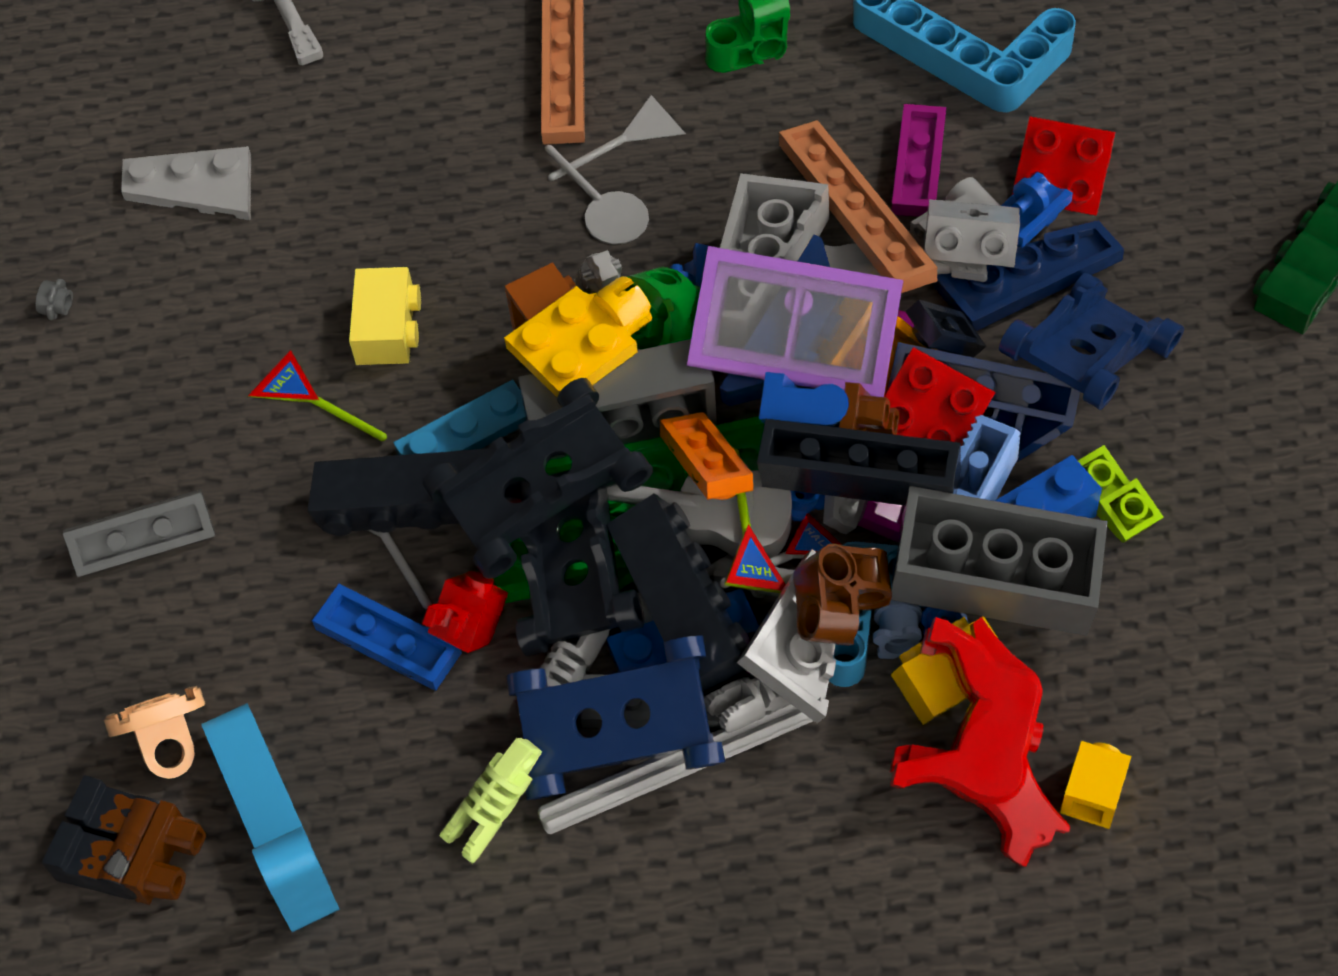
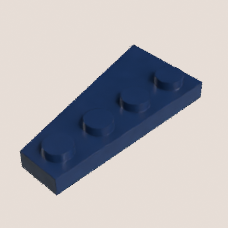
M1098 220L1045 233L1044 240L1027 243L1023 248L1017 245L1015 266L986 265L987 280L985 282L953 278L950 273L937 274V282L931 284L952 309L963 312L974 329L978 331L1075 284L1080 276L1086 272L1093 275L1122 261L1124 248Z

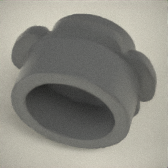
M59 278L56 282L44 280L41 283L36 296V311L38 314L46 315L49 320L56 319L58 314H68L73 302V292L65 287V280Z

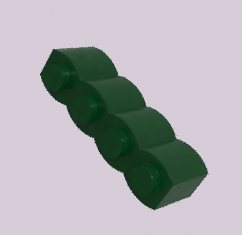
M1330 181L1327 183L1317 202L1319 208L1315 213L1310 210L1305 213L1296 230L1298 237L1294 242L1288 239L1284 242L1275 258L1274 263L1277 266L1272 272L1265 269L1253 289V294L1258 296L1254 308L1255 311L1302 335L1338 286V181L1336 184Z

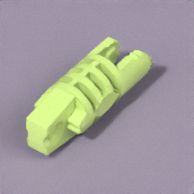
M516 738L504 755L501 752H497L439 836L450 844L463 834L464 830L474 819L479 825L470 836L461 853L472 864L476 862L501 827L502 822L515 807L520 796L524 794L533 780L528 774L542 751L529 740Z

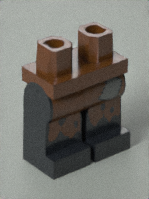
M84 775L65 813V817L70 823L61 822L42 864L55 880L129 900L135 899V901L147 905L151 904L153 897L178 900L185 885L186 874L182 868L169 865L174 851L195 857L201 850L206 833L200 824L183 817L173 803L162 800L159 802L150 797L133 795L107 787L102 780Z

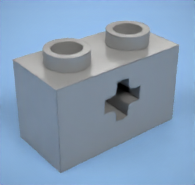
M929 199L924 251L933 260L1014 267L1020 229L1019 208Z

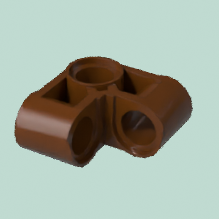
M836 543L828 544L799 564L793 574L798 612L797 630L801 639L805 641L846 646L854 645V639L859 627V610L883 608L890 604L892 598L887 552L880 548H858Z

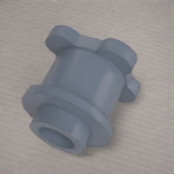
M891 600L889 605L875 609L874 620L879 625V630L873 633V643L879 645L877 655L880 659H895L910 648L921 643L922 632L918 625L921 622L923 611L920 606Z

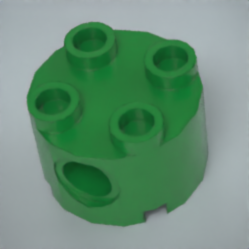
M658 267L626 276L634 283L626 288L625 291L638 285L651 305L649 311L652 315V320L631 336L637 343V349L643 350L692 339L700 294L699 286L693 285L678 270L667 267Z

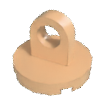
M200 687L186 688V695L183 696L177 695V693L173 695L168 693L124 708L125 711L120 712L122 718L120 721L115 713L107 715L104 723L109 737L134 731L142 759L148 770L156 776L167 779L179 777L187 772L195 756L194 745L184 714L205 705ZM174 739L182 747L181 760L173 767H162L155 759V749L161 741Z

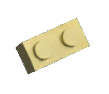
M408 267L355 269L349 343L356 365L409 363L410 348L418 347L417 321H412L413 311H420L421 292L419 285H412Z

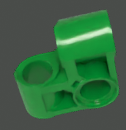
M738 0V16L712 21L706 28V65L715 72L725 73L755 64H764L763 60L773 57L776 60L780 59L787 50L788 20H790L789 0Z

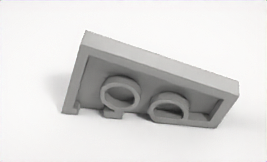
M246 146L123 159L121 192L126 201L170 208L182 206L198 209L201 213L214 215L215 212L235 215L238 219L250 220L251 153L249 147Z
M811 549L799 564L815 554L816 551ZM792 574L737 663L814 722L819 723L827 714L829 700L826 699L829 679L834 676L836 659L833 658L835 644L810 642L801 639L797 630L798 612Z

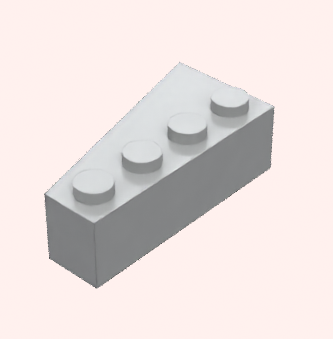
M741 173L720 248L798 261L814 234L820 236L829 221L828 184ZM729 277L717 345L743 350L781 286Z

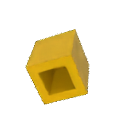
M1081 741L1060 813L1110 829L1132 756L1121 753L1110 744L1101 742L1091 744Z

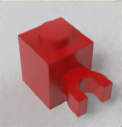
M468 571L445 580L438 603L428 606L422 624L429 627L427 633L467 653L487 646L492 640L509 592L493 585L494 580L492 578L486 579L480 572Z

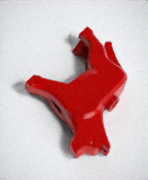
M935 617L932 619L931 627L925 631L920 654L927 656L943 655L947 657L961 692L971 703L959 725L950 750L913 744L895 747L889 770L890 773H893L890 786L902 789L921 783L939 784L963 800L974 803L996 822L1002 834L1001 852L1012 862L1026 867L1034 849L1049 845L1055 832L1064 834L1070 831V825L1053 807L1040 789L1027 759L1028 751L1036 753L1043 734V723L1036 722L1043 690L1040 679L1032 669L1003 645L982 617L969 625L971 635L951 624L948 620Z

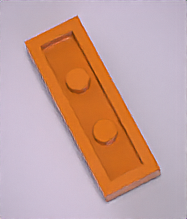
M704 412L660 420V437L707 500H726L733 498L736 494L753 491V473Z

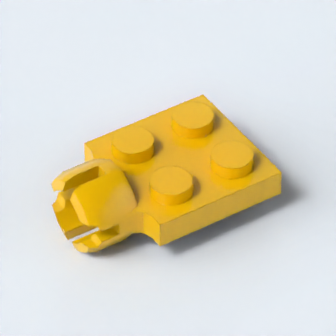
M625 276L616 278L597 293L588 294L576 286L504 337L506 348L545 387L558 397L559 392L570 382L579 378H587L594 385L638 353L637 343L631 336L652 320V315L649 311L651 305L638 285L625 291L626 288L634 283Z

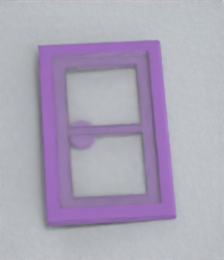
M708 246L687 366L764 380L766 372L784 373L794 385L817 388L823 384H834L845 390V382L860 383L871 396L884 397L903 280Z

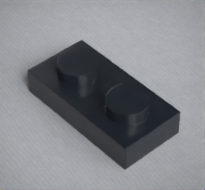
M917 300L905 311L914 324L912 328L914 336L926 348H935L974 358L987 347L968 318L961 311L922 300Z

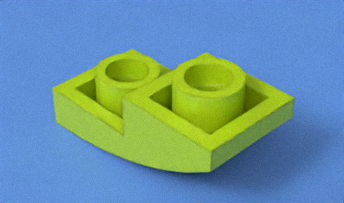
M1105 445L1078 460L1102 488L1097 516L1103 521H1108L1107 527L1121 542H1126L1164 518L1139 480L1136 478L1130 482Z

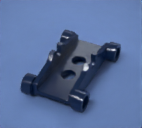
M1086 272L1076 281L1070 294L1063 297L1056 309L1035 329L1019 319L1015 320L1003 335L999 351L1015 361L1023 358L1083 393V400L1102 410L1115 394L1120 382V377L1114 373L1148 346L1151 351L1167 358L1179 343L1184 327L1169 318L1163 320L1156 317L1148 322L1140 319L1105 299L1108 289L1103 286L1101 280ZM1092 331L1103 333L1110 337L1111 340L1100 338L1093 334ZM1071 346L1081 347L1090 352L1091 355L1077 352Z
M689 636L664 642L667 663L548 687L546 670L542 668L506 675L509 696H517L523 738L532 742L542 751L529 773L533 780L525 791L526 800L566 794L563 774L613 766L623 764L626 761L644 760L679 751L683 752L686 770L726 763L722 742H714L713 734L709 730L698 670L701 668L699 659L707 657L703 636ZM634 699L644 700L650 708L649 721L645 726L638 729L630 727L624 718L626 705ZM588 708L596 710L602 719L600 732L592 738L583 737L576 727L578 715Z

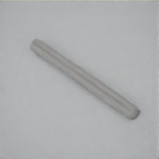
M789 703L787 707L778 709L770 715L765 714L762 719L727 734L721 728L711 734H713L714 742H722L724 756L727 759L813 722V720ZM682 751L660 755L546 803L538 808V816L547 834H553L706 767L686 770Z

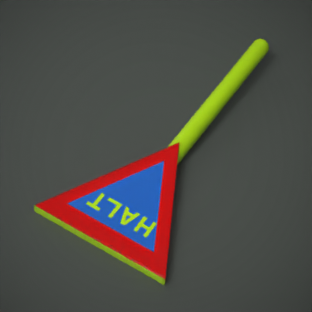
M291 350L248 395V397L311 402L380 441L387 439L386 433L318 397Z
M734 449L736 453L740 456L739 451L737 449ZM746 492L736 494L743 536L724 585L781 593L786 584L751 529Z

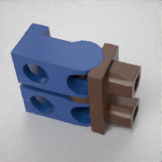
M766 372L759 419L764 424L766 419L897 435L899 411L896 408H890V401L887 397L871 396L860 383L845 382V390L834 384H823L815 389H805L794 385L784 373Z

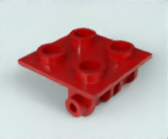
M1030 116L1014 185L1021 179L1031 178L1039 172L1055 187L1068 189L1073 192L1072 202L1064 210L1097 216L1116 132Z
M913 347L884 397L889 399L890 408H896L899 411L897 435L958 442L960 446H963V439L967 438V432L971 431V424L975 423V417L984 414L996 392Z

